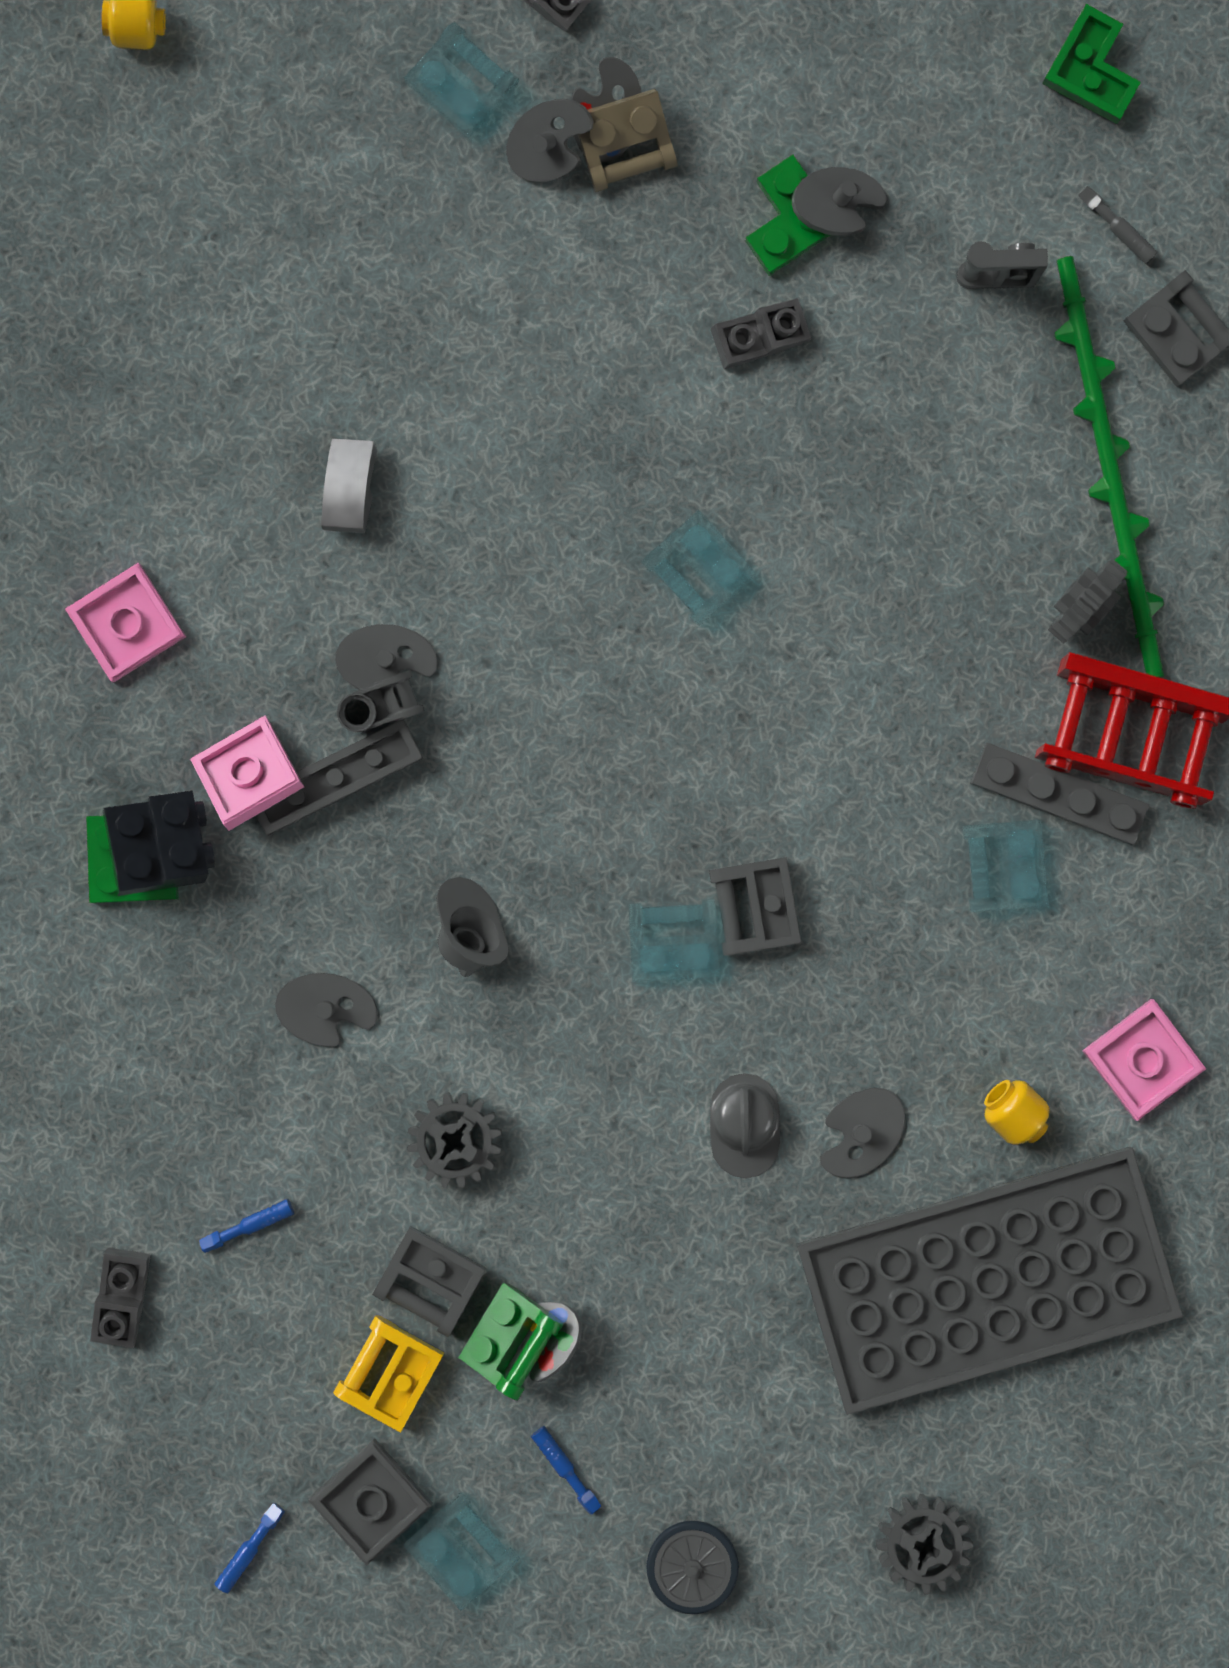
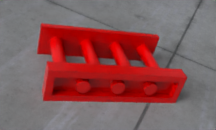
M1069 652L1061 659L1057 676L1068 679L1067 685L1070 686L1055 745L1044 743L1036 750V759L1046 761L1045 767L1057 772L1070 773L1071 769L1166 795L1171 797L1170 803L1183 808L1196 809L1197 805L1201 806L1212 800L1214 791L1197 786L1212 728L1218 726V723H1224L1229 720V697ZM1093 687L1109 691L1108 696L1112 698L1096 758L1071 751L1087 691H1091ZM1135 699L1151 703L1150 708L1154 710L1138 770L1113 763L1128 705L1134 702ZM1176 711L1193 715L1192 721L1196 722L1180 782L1155 775L1171 715L1176 714Z

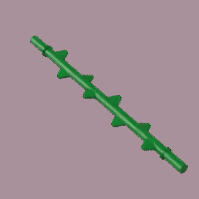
M1067 256L1058 259L1056 262L1065 299L1063 307L1067 308L1069 320L1054 333L1056 341L1075 346L1086 397L1073 408L1075 416L1091 422L1103 477L1088 490L1091 498L1109 503L1120 555L1114 560L1127 571V575L1123 579L1126 580L1137 631L1135 639L1138 638L1146 674L1160 678L1164 677L1155 635L1158 634V631L1154 630L1152 616L1164 605L1162 597L1146 591L1135 538L1147 529L1150 524L1148 518L1128 511L1117 459L1130 448L1128 440L1112 434L1101 381L1115 369V363L1112 360L1094 354L1084 308L1086 299L1081 294L1074 257Z

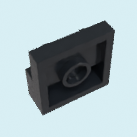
M193 790L150 796L148 802L104 808L103 817L118 896L205 883L209 874L208 869L215 867V859L211 842L203 843L200 827L207 825L206 811L203 801L195 802Z

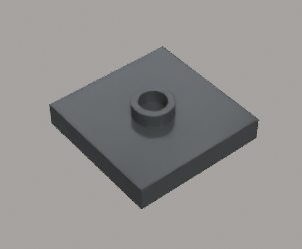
M375 1438L308 1499L366 1566L429 1510L433 1504Z

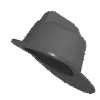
M456 877L445 881L439 887L436 896L437 909L442 924L438 937V947L444 959L452 966L458 968L463 977L471 976L476 970L482 969L484 966L491 967L501 964L507 958L509 947L497 908L490 895L471 879Z
M743 1073L730 1076L719 1084L712 1095L710 1106L712 1153L720 1168L732 1176L745 1179L759 1176L767 1171L778 1157L780 1146V1109L777 1094L768 1082L757 1075Z

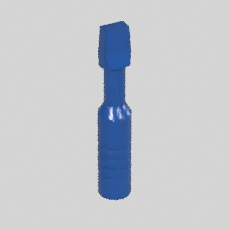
M289 1199L243 1218L236 1226L220 1233L216 1231L200 1239L201 1250L204 1253L224 1246V1242L242 1234L250 1235L294 1215L295 1213Z
M545 1426L541 1427L531 1435V1438L544 1456H546L558 1475L565 1478L578 1495L577 1500L592 1515L601 1507L593 1492L590 1489H586L577 1477L573 1464Z
M276 1503L271 1505L261 1518L262 1523L248 1541L243 1542L223 1570V1573L215 1581L214 1584L219 1590L228 1594L258 1553L259 1544L269 1530L275 1528L285 1512Z

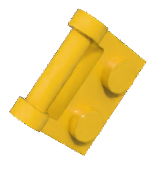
M375 1315L369 1326L372 1331L346 1379L338 1382L333 1394L342 1401L401 1433L444 1352L404 1331L384 1317ZM386 1340H389L398 1345L372 1395L368 1396L360 1388Z

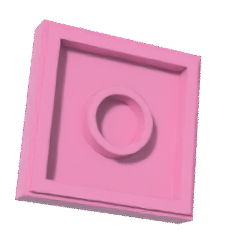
M139 563L65 608L104 672L113 683L186 637Z
M266 716L261 717L190 759L223 825L228 831L304 788L273 726Z
M1154 999L1147 1001L1082 1050L1135 1121L1140 1120L1206 1070L1205 1066Z

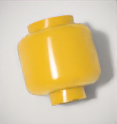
M103 0L102 33L103 36L110 37V41L115 47L150 50L156 43L157 35L165 36L166 11L163 8H157L156 0Z
M1004 1080L987 1094L984 1101L986 1106L984 1117L987 1123L1007 1143L1019 1145L1027 1141L1034 1143L1046 1133L1048 1129L1046 1121L1049 1117L1050 1108L1047 1102L1027 1082Z

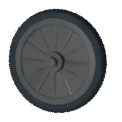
M684 1521L665 1529L653 1542L647 1557V1578L656 1597L670 1609L684 1614H702L720 1606L732 1593L739 1574L738 1556L730 1539L717 1527L701 1521Z

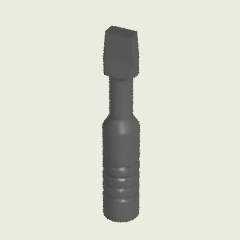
M1089 186L1078 195L1092 211L1095 210L1110 224L1111 231L1145 265L1158 253L1124 218L1117 217L1102 202L1103 198Z

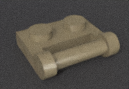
M656 89L588 110L594 121L593 129L587 133L578 134L595 192L608 189L609 183L663 167L664 170H668L678 166ZM655 138L658 150L602 167L600 155Z

